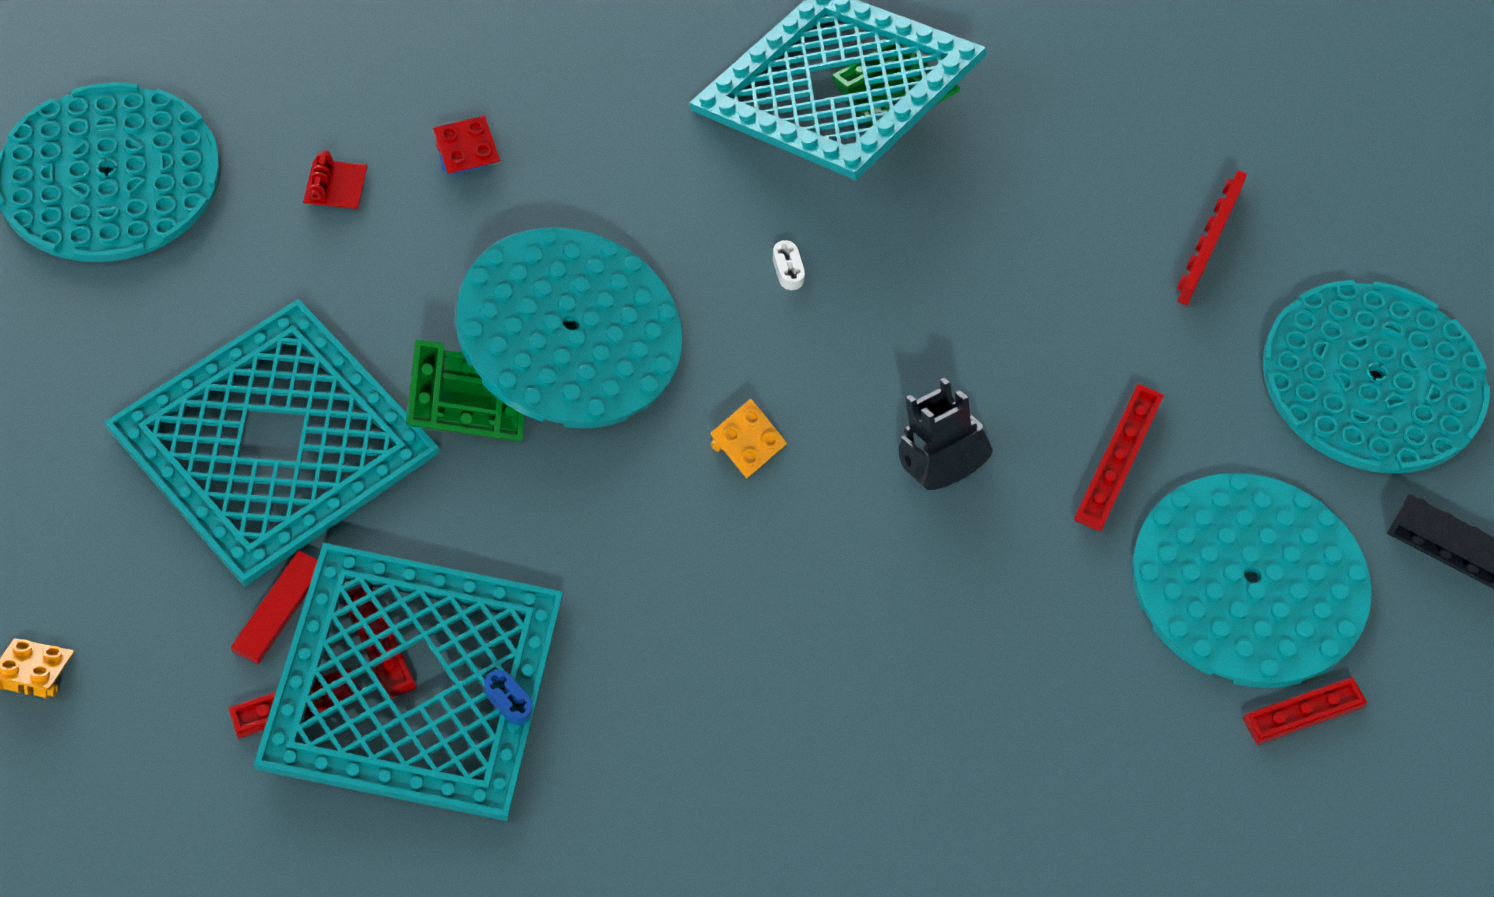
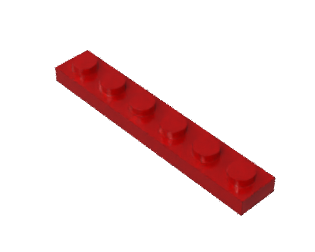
M1237 170L1233 180L1228 178L1222 191L1226 196L1225 198L1219 197L1213 210L1217 215L1216 217L1210 216L1204 229L1208 234L1206 237L1201 235L1195 248L1199 253L1197 256L1192 254L1186 270L1190 272L1188 276L1183 274L1179 281L1177 290L1181 291L1177 302L1188 306L1248 175L1247 173Z
M1137 384L1080 504L1074 521L1099 532L1102 531L1164 394Z

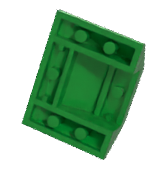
M895 44L881 47L882 52L896 49ZM875 50L869 54L878 53V50ZM914 53L902 55L903 60L917 57ZM898 56L883 58L884 63L899 61ZM879 59L865 62L866 67L880 64ZM861 62L852 63L832 74V79L841 95L866 91ZM923 63L924 68L931 67L928 63ZM919 64L904 66L905 71L920 69ZM900 67L886 70L887 75L901 72ZM882 70L867 73L868 78L883 76ZM921 75L907 78L908 83L922 80ZM903 79L888 81L889 86L904 84ZM884 82L871 84L870 90L884 88L885 84ZM956 84L937 104L960 92V87ZM905 90L891 93V98L905 96L906 92ZM887 94L872 96L873 102L887 99ZM868 97L853 100L854 105L869 103ZM889 106L874 108L875 114L890 110ZM870 109L855 112L857 117L871 115ZM873 121L865 122L870 127L873 126Z
M415 339L406 426L522 442L525 415L509 407L494 396L482 384L483 380L473 366L470 367L463 353L444 350L445 343Z

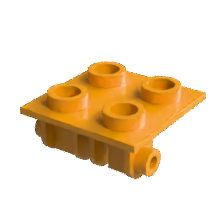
M749 399L710 433L713 437V441L710 443L711 447L716 452L724 451L746 479L787 444L752 399Z
M14 638L0 657V690L16 691V693H22L24 690L25 695H31L33 692L34 696L49 699L50 696L55 697L58 692V685L54 684V682L73 656L74 650Z

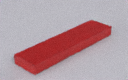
M297 551L231 645L232 652L258 665L306 597L318 561L317 559Z
M362 586L346 592L352 602L367 595ZM368 586L370 590L373 592L374 590L372 586ZM342 597V600H343L345 606H347L348 604L346 603V601H345L344 598ZM371 600L357 607L364 619L378 612ZM352 611L348 612L353 625L358 623L359 621ZM382 617L368 624L375 636L389 629V626ZM363 627L356 631L361 643L370 639ZM393 634L379 641L386 652L398 647ZM374 644L364 649L370 662L381 656ZM401 652L373 667L377 679L390 698L416 689L413 677Z
M351 667L345 668L347 674L352 672ZM339 671L322 677L329 685L342 678V675ZM317 678L311 694L323 688ZM353 678L352 681H353V683L355 684V686L357 687V684H356V682H355V679ZM347 683L332 690L339 702L354 694ZM276 692L228 707L238 739L264 731ZM327 693L312 701L318 712L334 706ZM308 706L304 717L313 714Z
M1350 677L1244 715L1243 721L1256 745L1364 708L1367 701L1354 678Z

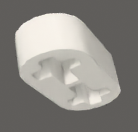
M779 241L773 248V263L779 282L787 290H797L802 287L805 277V270L798 248L791 241ZM781 252H786L789 255V260H786ZM788 270L792 271L793 276L796 277L795 279L788 275Z

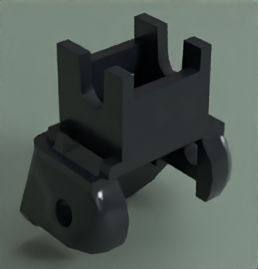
M946 378L940 379L939 389L918 400L911 395L906 397L909 426L904 428L905 435L901 436L899 458L904 470L927 490H937L956 483L976 471L991 457L993 452L992 446L986 436L982 423L970 414L968 396L959 390L955 392L954 399L951 384ZM913 433L927 443L924 445V451L914 444Z

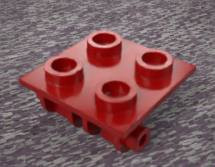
M485 115L433 127L436 148L441 153L447 174L500 162Z
M322 150L317 154L316 159H313L303 204L358 209L368 165L333 161L331 153L327 150Z

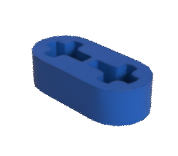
M494 670L490 672L484 681V691L487 698L511 724L522 725L528 722L533 708L530 697L506 671ZM496 681V683L502 684L504 682V691L506 694H504L499 688L493 690V682ZM511 700L518 707L524 705V713H520L519 711H515L513 713V704Z

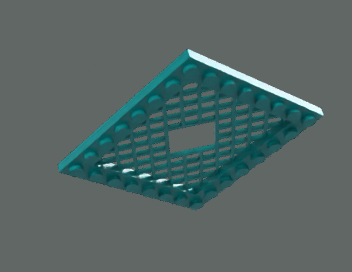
M804 0L689 104L691 111L853 180H857L987 56L986 47L859 0ZM832 21L835 22V26L826 28L820 27V24ZM838 21H841L846 24L839 25ZM815 25H817V29L811 30ZM858 28H859V29H862V30H865L866 32H860V33H859ZM855 29V34L844 36L840 34V31ZM834 32L837 33V37L829 39L822 38V35ZM819 36L818 41L804 42V38ZM875 36L876 41L861 44L860 39ZM879 36H880V37H883V38H886V39H885V40H879ZM801 40V44L794 45L797 41ZM857 40V45L843 47L842 42ZM839 44L837 49L826 51L824 49L826 45ZM899 44H902V45L907 46V47H905V48H900V45H899ZM896 45L894 50L884 52L881 50L883 46ZM821 48V52L806 53V49ZM877 48L878 53L863 55V50ZM800 50L803 52V55L788 57L789 52ZM859 51L860 56L845 59L844 54ZM914 52L917 54L915 58L902 59L903 54ZM920 52H923V53L928 54V55H926V56H921V53H920ZM784 54V59L777 60ZM841 54V60L830 62L826 60V57ZM898 56L899 61L884 63L883 58ZM823 59V63L808 65V60ZM880 60L878 65L867 67L865 65L866 61ZM804 61V67L790 69V64ZM938 61L936 66L926 68L923 66L924 62ZM861 62L866 91L814 100L810 72ZM919 64L920 69L905 71L904 66ZM786 65L787 70L772 72L771 67ZM897 67L901 69L899 73L886 74L887 69ZM768 68V73L762 74ZM882 70L883 76L868 78L867 73ZM806 73L807 78L792 80L791 75ZM788 76L787 82L774 84L773 79ZM922 76L921 81L907 82L908 77ZM903 79L904 84L889 86L888 81ZM764 80L770 81V85L760 87L755 86V82ZM882 82L885 84L884 88L870 90L871 84ZM751 84L752 88L745 89L748 85ZM808 84V90L794 92L793 87ZM790 88V93L775 94V90ZM904 90L906 92L905 96L891 98V93ZM771 91V97L757 99L758 93ZM887 94L886 100L872 101V96ZM753 95V100L740 102L738 97ZM810 96L811 101L796 104V98ZM868 97L869 103L854 105L853 100ZM790 99L792 101V105L777 107V102ZM845 101L850 103L848 107L835 109L834 103ZM773 103V108L759 110L758 105ZM831 104V110L816 112V107ZM889 106L890 108L888 112L875 114L874 108ZM812 108L813 113L798 116L797 110ZM868 109L871 111V115L856 117L855 112ZM791 111L794 113V117L779 118L781 113ZM852 113V118L837 121L836 115ZM833 116L834 122L818 124V119ZM814 120L815 123L813 126H799V122ZM873 121L872 127L858 129V124ZM854 125L855 130L839 133V127ZM835 128L836 134L820 135L822 130ZM856 137L857 141L855 143L841 144V139Z
M299 299L104 422L106 429L243 587L249 585L439 454V447L421 428L406 426L407 413ZM282 345H298L296 356L280 355ZM302 348L310 355V357L301 356ZM258 361H274L272 371L257 370ZM279 361L294 362L292 373L277 372ZM299 363L315 364L313 374L298 373ZM319 367H321L327 375H318ZM234 376H250L248 387L232 386ZM255 377L270 378L269 387H253ZM276 378L291 379L289 390L274 389ZM296 380L311 381L310 391L294 390ZM317 381L332 382L330 393L315 392ZM337 385L345 394L336 393ZM210 391L225 392L224 401H208ZM231 392L246 393L244 404L229 403ZM251 395H267L265 406L251 405ZM272 395L288 396L286 407L270 406ZM203 396L202 401H197L199 398ZM293 397L308 398L306 409L291 408ZM313 399H329L327 410L312 409ZM334 400L350 401L348 412L332 411ZM354 404H355L363 413L353 412ZM187 406L201 407L199 418L184 417L185 408ZM206 409H222L220 420L204 419ZM227 409L242 410L241 421L225 420ZM248 411L305 415L296 462L239 457ZM177 412H179V413H178V417H174V416H173L174 414H176ZM310 416L326 417L324 428L308 427ZM331 417L347 418L345 429L329 428ZM352 419L367 420L366 431L350 430ZM161 423H176L174 434L159 433ZM372 423H373L381 432L371 431ZM182 424L197 425L195 436L180 435ZM203 425L218 426L216 438L202 437ZM223 428H239L237 439L221 438ZM307 433L323 434L321 445L305 444ZM328 435L343 436L342 447L326 446ZM349 436L364 437L363 448L347 447ZM369 438L385 439L384 449H368ZM159 440L172 441L170 452ZM178 441L193 442L191 454L176 453ZM391 442L394 446L389 449V445ZM199 443L214 444L212 455L197 454ZM220 445L235 446L233 457L218 456ZM303 452H319L318 462H302ZM325 452L340 453L339 464H323ZM345 455H361L360 466L344 465ZM366 456H379L365 465ZM176 459L189 460L187 471ZM195 461L210 462L208 473L193 472ZM216 462L232 463L230 474H214ZM237 464L253 465L251 476L235 475ZM258 465L274 467L272 478L256 477ZM279 467L295 468L293 480L277 479ZM300 469L316 470L314 481L298 480ZM321 470L337 471L335 483L319 482ZM342 472L354 473L341 482ZM194 479L207 480L204 491ZM212 480L228 481L226 493L210 492ZM233 482L249 483L247 495L231 494ZM254 485H270L268 496L253 495ZM276 485L292 486L290 497H274ZM297 487L313 488L311 499L295 498ZM318 488L330 489L317 498ZM211 499L224 500L222 511ZM230 500L245 501L243 513L228 512ZM251 502L267 503L265 515L250 514ZM272 503L288 504L286 516L270 515ZM294 505L305 506L292 515ZM229 519L242 520L240 531H238V529L231 523ZM247 520L263 521L261 533L245 532ZM269 522H281L267 532ZM246 539H256V540L253 541L252 543H249Z
M323 543L253 764L254 770L508 821L563 598V591ZM360 584L367 595L352 602L346 591ZM368 586L378 587L379 589L372 592ZM390 590L397 601L383 608L376 597ZM399 592L408 593L409 595L402 598ZM342 595L348 605L337 611ZM420 596L427 608L413 614L406 603ZM429 598L437 599L440 601L432 604ZM371 600L378 612L364 619L357 607ZM451 603L458 614L444 621L437 609ZM459 604L466 605V606H470V607H468V608L465 609V610H462V608L460 607ZM402 607L409 618L394 625L387 614ZM481 609L488 620L474 627L467 615ZM489 610L501 613L493 617ZM352 611L359 622L344 629L337 618ZM432 613L439 624L424 631L418 620ZM511 615L518 626L504 633L497 622ZM382 617L389 626V629L375 636L368 624ZM520 617H525L524 623L520 619ZM462 619L469 630L455 637L448 626ZM334 623L339 633L328 638ZM413 623L420 635L406 642L399 630ZM492 625L499 634V637L486 644L478 632ZM363 627L370 639L355 646L349 634ZM443 629L450 641L436 648L429 636ZM521 632L516 650L509 638ZM394 634L401 645L386 652L379 641ZM474 636L481 647L467 654L460 645V642ZM344 638L351 649L336 657L329 645ZM424 640L454 683V686L401 715L371 669ZM504 642L511 654L497 660L490 649ZM374 644L381 656L367 663L360 651ZM455 646L462 658L448 665L440 653ZM325 650L331 660L320 666ZM485 652L493 664L478 671L471 659ZM355 655L362 667L347 674L340 662ZM514 659L510 675L532 701L531 718L522 725L511 724L498 709L483 717L476 704L487 698L485 692L471 699L464 687L478 680L484 689L485 680L483 676L495 669L505 671L502 665ZM466 663L473 675L459 682L452 670ZM336 666L342 678L328 685L320 673ZM366 672L373 684L359 691L352 679ZM317 678L323 688L311 694ZM504 682L494 686L493 690L496 688L504 689ZM347 683L354 694L339 702L332 690ZM378 689L385 701L370 709L363 696ZM459 691L466 703L452 710L444 698ZM327 693L334 706L319 713L312 701ZM358 700L365 712L350 719L343 708ZM511 700L513 704L512 712L519 711L524 713V705L518 707ZM440 702L447 714L432 721L425 709ZM308 706L314 717L303 722ZM389 706L396 719L382 726L374 714ZM471 708L478 720L464 728L456 715ZM338 711L346 723L331 731L323 719ZM420 712L427 725L413 732L405 720ZM500 715L496 733H494L487 722ZM369 717L377 729L362 737L354 725ZM451 719L459 731L444 739L437 726ZM319 722L326 734L310 742L303 730ZM401 724L408 736L393 744L386 731ZM482 725L490 737L475 745L468 733ZM350 728L357 741L342 748L334 736ZM432 730L439 742L425 750L417 738ZM298 735H300L305 744L297 743ZM381 735L388 747L373 755L366 742ZM463 736L470 749L456 757L448 744ZM330 739L336 750L317 746ZM412 741L420 753L405 761L397 749ZM493 743L489 761L487 762L480 750ZM361 746L368 757L349 752ZM444 748L451 760L437 768L429 755ZM393 753L399 763L380 759ZM475 754L482 767L468 774L460 762ZM424 759L431 770L411 765ZM455 765L462 776L444 773V771ZM485 772L484 780L474 779Z

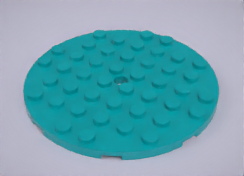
M123 82L100 83L70 90L71 94L57 100L50 98L36 106L19 120L8 133V140L3 146L2 151H0V209L10 227L29 244L46 253L64 259L82 262H111L137 257L154 251L178 238L201 217L209 206L218 185L220 160L212 131L203 121V117L192 106L179 97L158 88L153 91L139 88V85L135 83ZM107 167L114 168L113 171L108 173V176L101 172Z
M556 227L531 229L508 236L493 244L474 261L467 271L457 298L455 327L461 351L470 367L473 366L477 374L482 378V384L499 400L514 410L541 422L545 419L562 423L563 427L598 428L623 422L629 416L641 410H646L661 396L670 383L679 363L682 350L681 322L674 300L657 274L631 251L616 242L590 232ZM575 321L574 324L577 329L569 330L563 323Z
M1355 280L1337 281L1318 286L1301 294L1296 301L1285 307L1276 318L1264 346L1263 374L1265 384L1275 408L1288 426L1302 440L1324 455L1340 463L1371 472L1399 474L1418 472L1440 465L1456 456L1472 441L1484 421L1489 405L1490 386L1487 385L1485 374L1487 368L1481 352L1469 333L1456 319H1449L1438 310L1439 306L1422 295L1383 282L1374 281L1373 284L1355 283ZM1369 371L1379 372L1382 375V378H1376V380H1373L1374 377L1370 374Z
M1242 473L1217 474L1196 479L1178 487L1165 496L1149 513L1139 532L1133 551L1132 580L1135 594L1141 610L1145 611L1153 624L1152 629L1156 635L1177 656L1191 666L1210 676L1213 673L1233 680V684L1258 688H1277L1297 685L1303 680L1325 674L1348 655L1363 632L1371 606L1370 574L1361 548L1352 533L1335 513L1322 502L1295 486L1273 478ZM1257 573L1259 581L1256 583L1249 582L1244 574Z

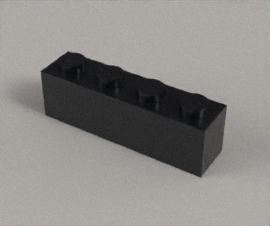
M1408 494L1387 534L1494 589V537L1481 531L1478 527L1471 526L1455 518L1452 514L1428 504L1425 500Z

